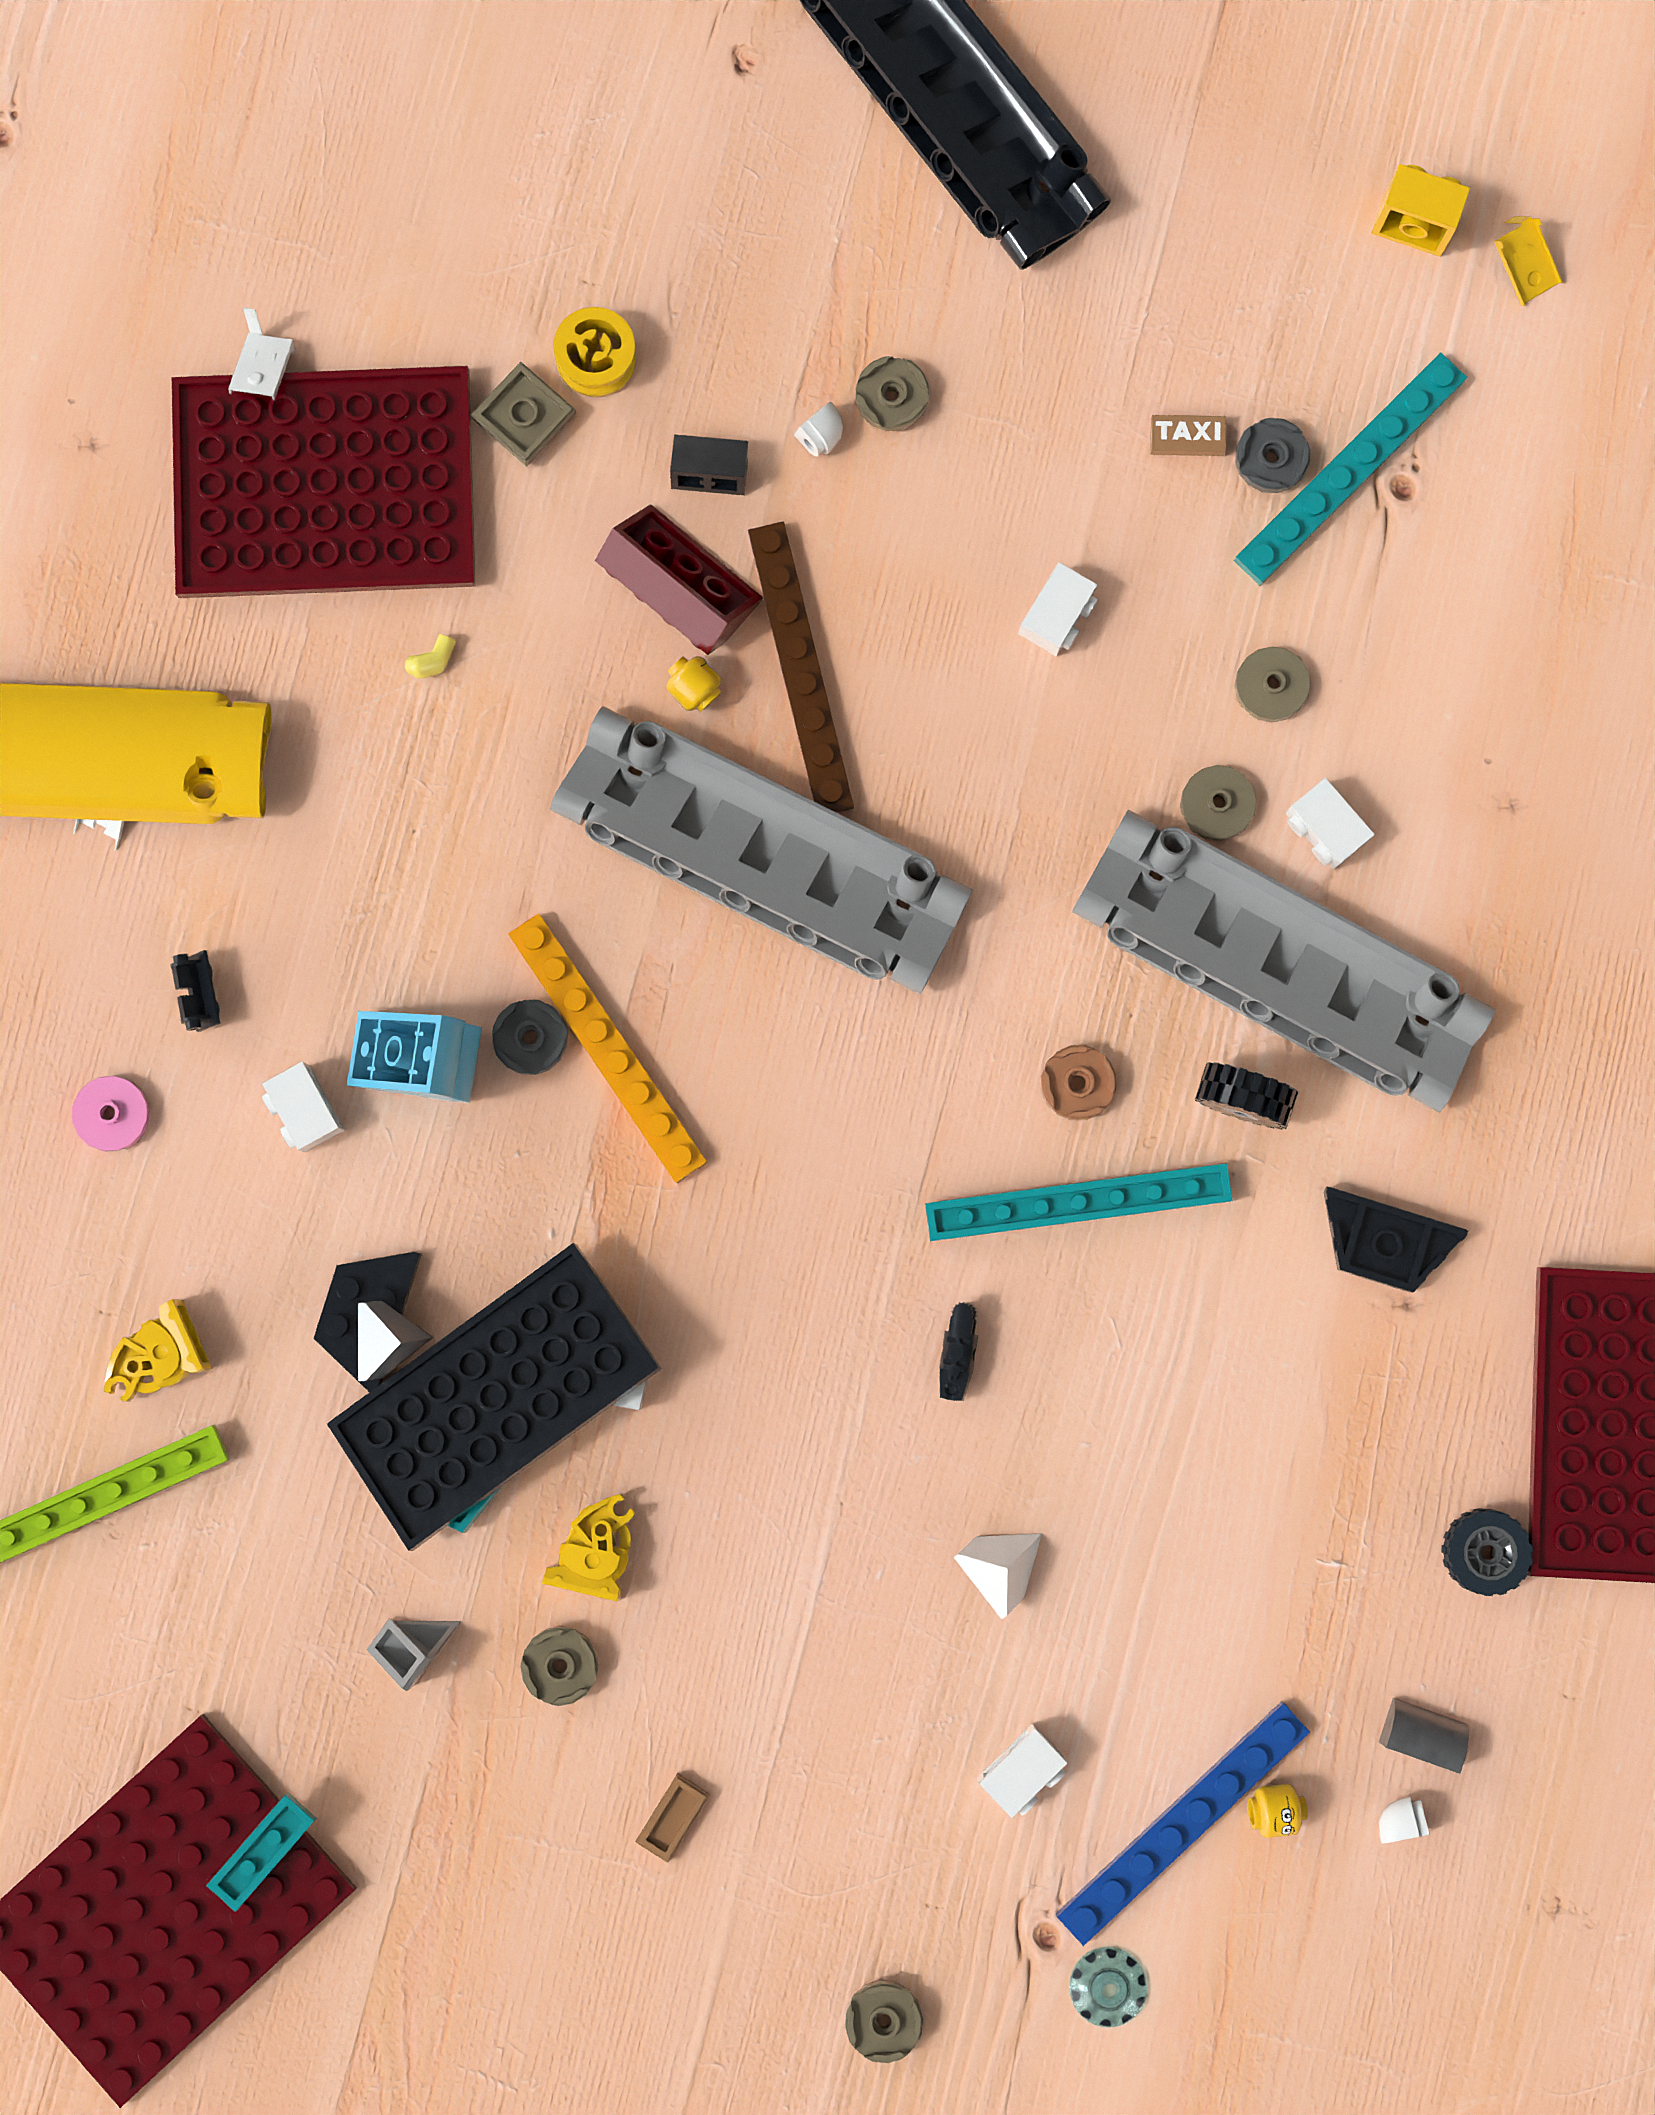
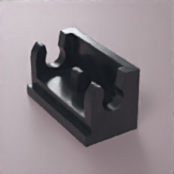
M674 434L670 466L671 489L745 496L748 441Z

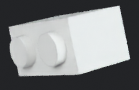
M1058 562L1021 623L1018 634L1054 656L1058 655L1062 647L1069 650L1080 631L1075 628L1076 623L1081 616L1088 618L1098 601L1093 596L1097 584Z
M1326 778L1320 781L1285 812L1289 817L1287 823L1299 837L1305 836L1314 846L1312 852L1323 865L1327 866L1329 864L1333 869L1338 867L1375 835Z
M300 1062L262 1083L267 1092L262 1095L263 1101L272 1115L278 1113L284 1124L280 1131L290 1148L296 1146L297 1150L307 1152L345 1131L308 1064Z
M1031 1724L977 1777L980 1786L1013 1818L1018 1812L1021 1815L1026 1814L1036 1804L1038 1798L1035 1795L1045 1785L1051 1788L1060 1781L1066 1773L1063 1767L1067 1764V1761L1047 1738Z

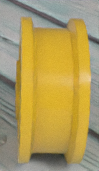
M602 307L579 309L568 315L561 322L555 333L553 351L558 373L565 384L575 392L589 397H603L619 391L631 379L637 360L634 335L628 323L616 312ZM597 332H602V333H603L602 338H601V340H600V345H601V351H602V352L596 351V349H597V347H598V345H599V339H598V333H597ZM607 334L618 341L621 346L619 349L611 347ZM589 352L594 353L591 360L593 373L586 372L590 365ZM571 355L579 356L580 364L585 371L579 369L571 362Z

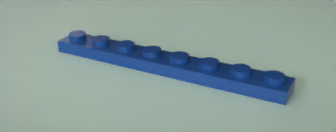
M1281 1701L1056 1913L1057 1918L1084 1946L1301 1742L1310 1731Z

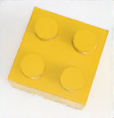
M1399 163L1384 194L1371 234L1441 257L1457 228L1470 187L1462 185L1459 180L1453 177L1446 176L1441 178L1426 173L1425 169L1420 166L1411 164L1405 166Z

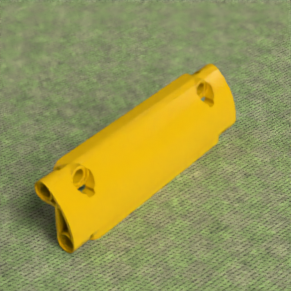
M0 683V816L214 824L220 821L225 814L228 817L264 818L266 812V789L262 775L271 731L272 714L270 703L234 701L232 705L228 697L211 691ZM211 768L213 775L199 774V769Z

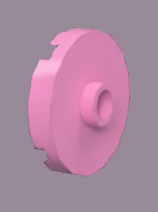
M118 1076L100 1077L87 1083L77 1094L72 1106V1123L78 1136L89 1146L105 1152L119 1151L133 1146L145 1134L150 1121V1111L148 1110L147 1098L144 1092L133 1082ZM108 1107H113L115 1110V1115L111 1120H106L104 1117V1111Z

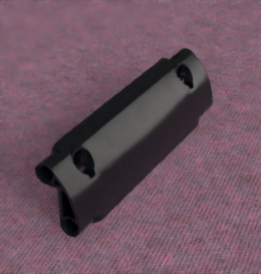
M800 0L807 13L984 237L1001 240L1000 245L1020 270L1030 267L1058 249L1089 225L1110 205L1111 198L1091 173L1087 174L1088 169L1086 165L1088 160L1084 150L965 0ZM1041 180L1050 189L1049 192L1045 193L1038 184Z

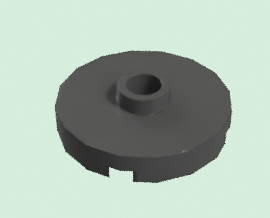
M1266 418L1247 428L1236 447L1235 463L1239 475L1249 486L1261 492L1279 493L1291 489L1302 479L1310 463V447L1308 441L1306 442L1305 437L1302 435L1303 432L1297 425L1279 418ZM1274 453L1277 456L1278 461H1268L1266 459V454Z
M523 1000L510 1004L498 1015L493 1025L492 1043L496 1056L507 1068L519 1074L537 1075L549 1071L562 1059L567 1048L568 1031L564 1019L552 1006L540 1000ZM529 1031L537 1033V1040L534 1044H526L524 1042V1036Z

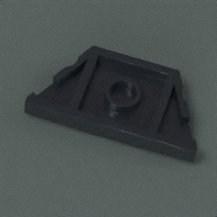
M1325 1187L1323 1192L1337 1270L1409 1293L1416 1291L1433 1269H1436L1446 1259L1449 1252L1460 1241L1464 1240L1469 1231L1332 1187Z
M410 1252L336 1265L313 1339L357 1381L358 1303L383 1301L403 1315L421 1259V1253ZM383 1378L358 1382L370 1392L382 1383Z

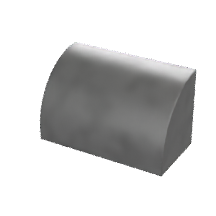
M1393 1698L1379 1743L1388 1749L1461 1774L1468 1748L1469 1729L1466 1723Z

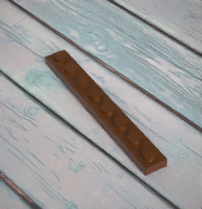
M782 521L748 529L813 801L836 813L854 809L785 523Z

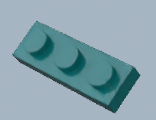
M289 1792L286 1793L206 1886L236 1912L317 1818Z

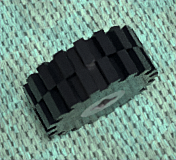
M1207 1062L1195 1101L1209 1107V1109L1222 1112V1114L1236 1117L1245 1122L1249 1121L1256 1125L1283 1130L1287 1129L1298 1091L1286 1083L1278 1082L1274 1078L1265 1077L1257 1072L1253 1073L1240 1067L1235 1068L1232 1065Z

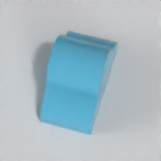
M358 1011L347 1086L470 1103L482 1027L467 1024L464 1020L443 1015Z

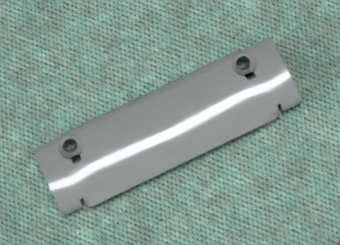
M604 706L596 714L588 733L586 746L562 781L550 806L551 811L579 825H582L587 820L585 831L595 842L865 977L879 980L883 979L888 971H891L893 974L890 980L920 995L973 892V889L945 875L938 876L934 864L925 856L657 723L646 721L634 725V721ZM632 766L642 771L641 776L631 774L629 767ZM897 899L910 904V908L906 910L896 905Z
M1127 810L1072 910L1074 914L1102 928L1104 923L1109 924L1106 933L1107 937L1117 947L1373 1087L1395 1096L1403 1095L1409 1088L1408 1096L1437 1112L1442 1111L1455 1089L1473 1045L1484 1034L1492 1021L1495 1008L1467 993L1461 995L1458 982L1448 973L1177 827H1168L1160 831L1156 829L1158 825ZM1153 870L1164 877L1161 881H1158L1148 874ZM1416 1015H1419L1430 1022L1427 1026H1424L1414 1019Z

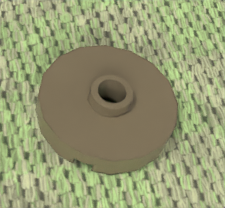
M885 356L871 362L861 372L856 386V405L862 417L873 427L884 431H901L913 426L923 416L929 401V387L923 371L915 363L905 358L902 360L900 358H893V356ZM890 391H894L899 397L896 400H888L885 395Z
M1272 646L1258 649L1246 657L1236 673L1234 688L1237 701L1242 708L1244 707L1257 720L1272 723L1287 720L1300 710L1308 698L1311 682L1308 669L1300 657L1287 649ZM1276 678L1280 684L1279 688L1273 689L1269 687L1267 679Z
M1215 765L1201 769L1189 779L1182 791L1180 808L1192 832L1204 839L1222 841L1235 837L1247 828L1255 814L1256 796L1252 784L1244 774L1232 767ZM1215 796L1224 798L1225 807H1216L1213 804V798Z
M559 1626L545 1629L532 1638L524 1650L520 1667L523 1682L531 1695L545 1703L562 1706L572 1704L587 1694L596 1681L599 1664L596 1649L588 1637L576 1629ZM558 1658L564 1659L567 1663L566 1671H556L553 1666L554 1660Z
M878 1980L866 1984L853 1995L847 2006L845 2028L849 2042L855 2050L857 2049L860 2054L872 2062L891 2063L903 2059L915 2047L922 2035L923 2016L919 2002L908 1988L897 1982ZM887 2014L891 2017V2022L886 2026H881L876 2021L878 2016Z

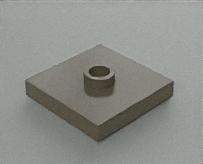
M520 361L471 414V417L527 467L575 416L576 410Z

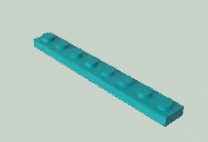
M1440 352L1233 561L1261 586L1465 382L1467 376Z
M1226 1163L925 1203L931 1242L1226 1203L1233 1200Z

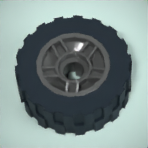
M1481 1508L1474 1509L1473 1512H1465L1461 1514L1459 1519H1454L1450 1524V1529L1444 1534L1443 1538H1445L1441 1549V1552L1444 1554L1443 1563L1448 1568L1450 1577L1457 1581L1458 1585L1464 1589L1484 1596H1493V1594L1504 1595L1510 1589L1514 1590L1520 1586L1519 1583L1522 1579L1525 1580L1529 1574L1527 1573L1529 1566H1532L1531 1552H1533L1532 1544L1529 1543L1527 1531L1521 1528V1524L1516 1519L1500 1511ZM1485 1545L1493 1546L1490 1554L1491 1560L1484 1559L1481 1556V1549Z

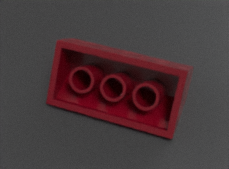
M651 504L613 527L595 559V562L603 567L611 577L621 582L634 593L637 599L645 602L667 624L675 627L696 648L701 649L707 655L727 642L763 599L759 593Z

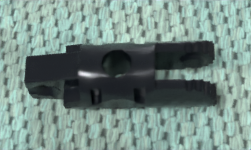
M959 1302L958 1305L955 1304L953 1311H951L953 1315L950 1317L949 1330L944 1332L943 1350L939 1365L940 1398L953 1401H964L973 1374L975 1351L978 1342V1335H975L977 1311H975L973 1305Z

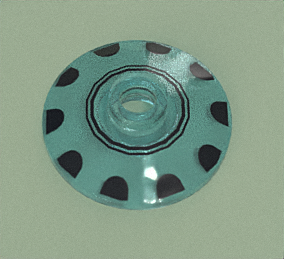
M1100 1947L1087 1952L1077 1961L1070 1975L1069 1992L1075 2009L1085 2020L1100 2027H1118L1131 2021L1142 2009L1147 1996V1980L1141 1965L1131 1954L1115 1947ZM1107 1984L1115 1985L1117 1987L1115 1995L1111 1997L1103 1995L1104 1986Z

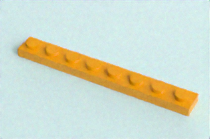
M539 913L509 932V937L674 1182L677 1184L705 1165L707 1161Z

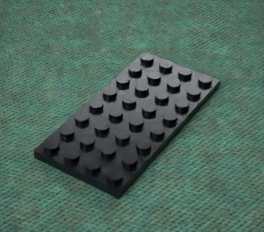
M572 1243L328 1422L327 1426L407 1550L414 1551L662 1368L577 1244Z

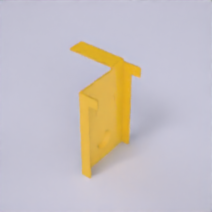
M1514 216L1504 223L1521 225L1495 240L1494 243L1520 305L1525 306V303L1558 283L1563 282L1540 226H1542L1540 218Z

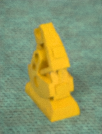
M171 1299L160 1305V1318L148 1320L140 1324L142 1328L138 1332L133 1333L130 1337H122L110 1356L104 1392L114 1394L116 1385L122 1382L126 1387V1391L120 1400L130 1402L137 1392L153 1393L163 1387L178 1384L189 1373H202L213 1369L183 1299ZM145 1376H153L154 1381L150 1383L142 1382Z
M617 1494L593 1505H588L579 1512V1515L570 1524V1534L565 1543H561L558 1553L560 1555L558 1561L560 1566L547 1567L542 1584L616 1602L620 1600L622 1587L617 1580L627 1568L629 1560L628 1550L631 1545V1533L626 1523L635 1516V1511L632 1508L624 1516L616 1514L614 1509L616 1503L625 1499L622 1494ZM617 1530L621 1538L619 1547L615 1543V1532Z

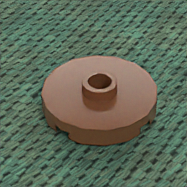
M1070 1045L1057 1051L1046 1062L1041 1075V1092L1046 1104L1057 1115L1069 1120H1088L1101 1114L1111 1103L1116 1092V1073L1110 1060L1104 1054L1087 1045ZM1081 1077L1085 1082L1084 1088L1082 1090L1074 1089L1071 1085L1072 1078Z

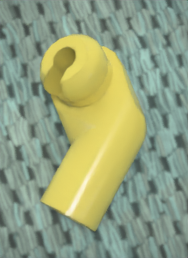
M439 634L432 652L411 655L407 658L405 662L407 673L418 679L441 674L447 666L456 641L448 636Z

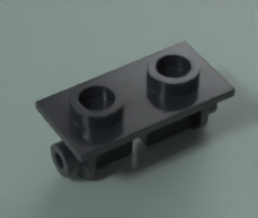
M207 950L200 951L189 957L188 954L174 955V963L170 964L175 990L188 989L189 994L177 997L181 1024L186 1025V1031L196 1030V1032H201L220 1024V1008L215 997L212 981L213 971L208 960Z

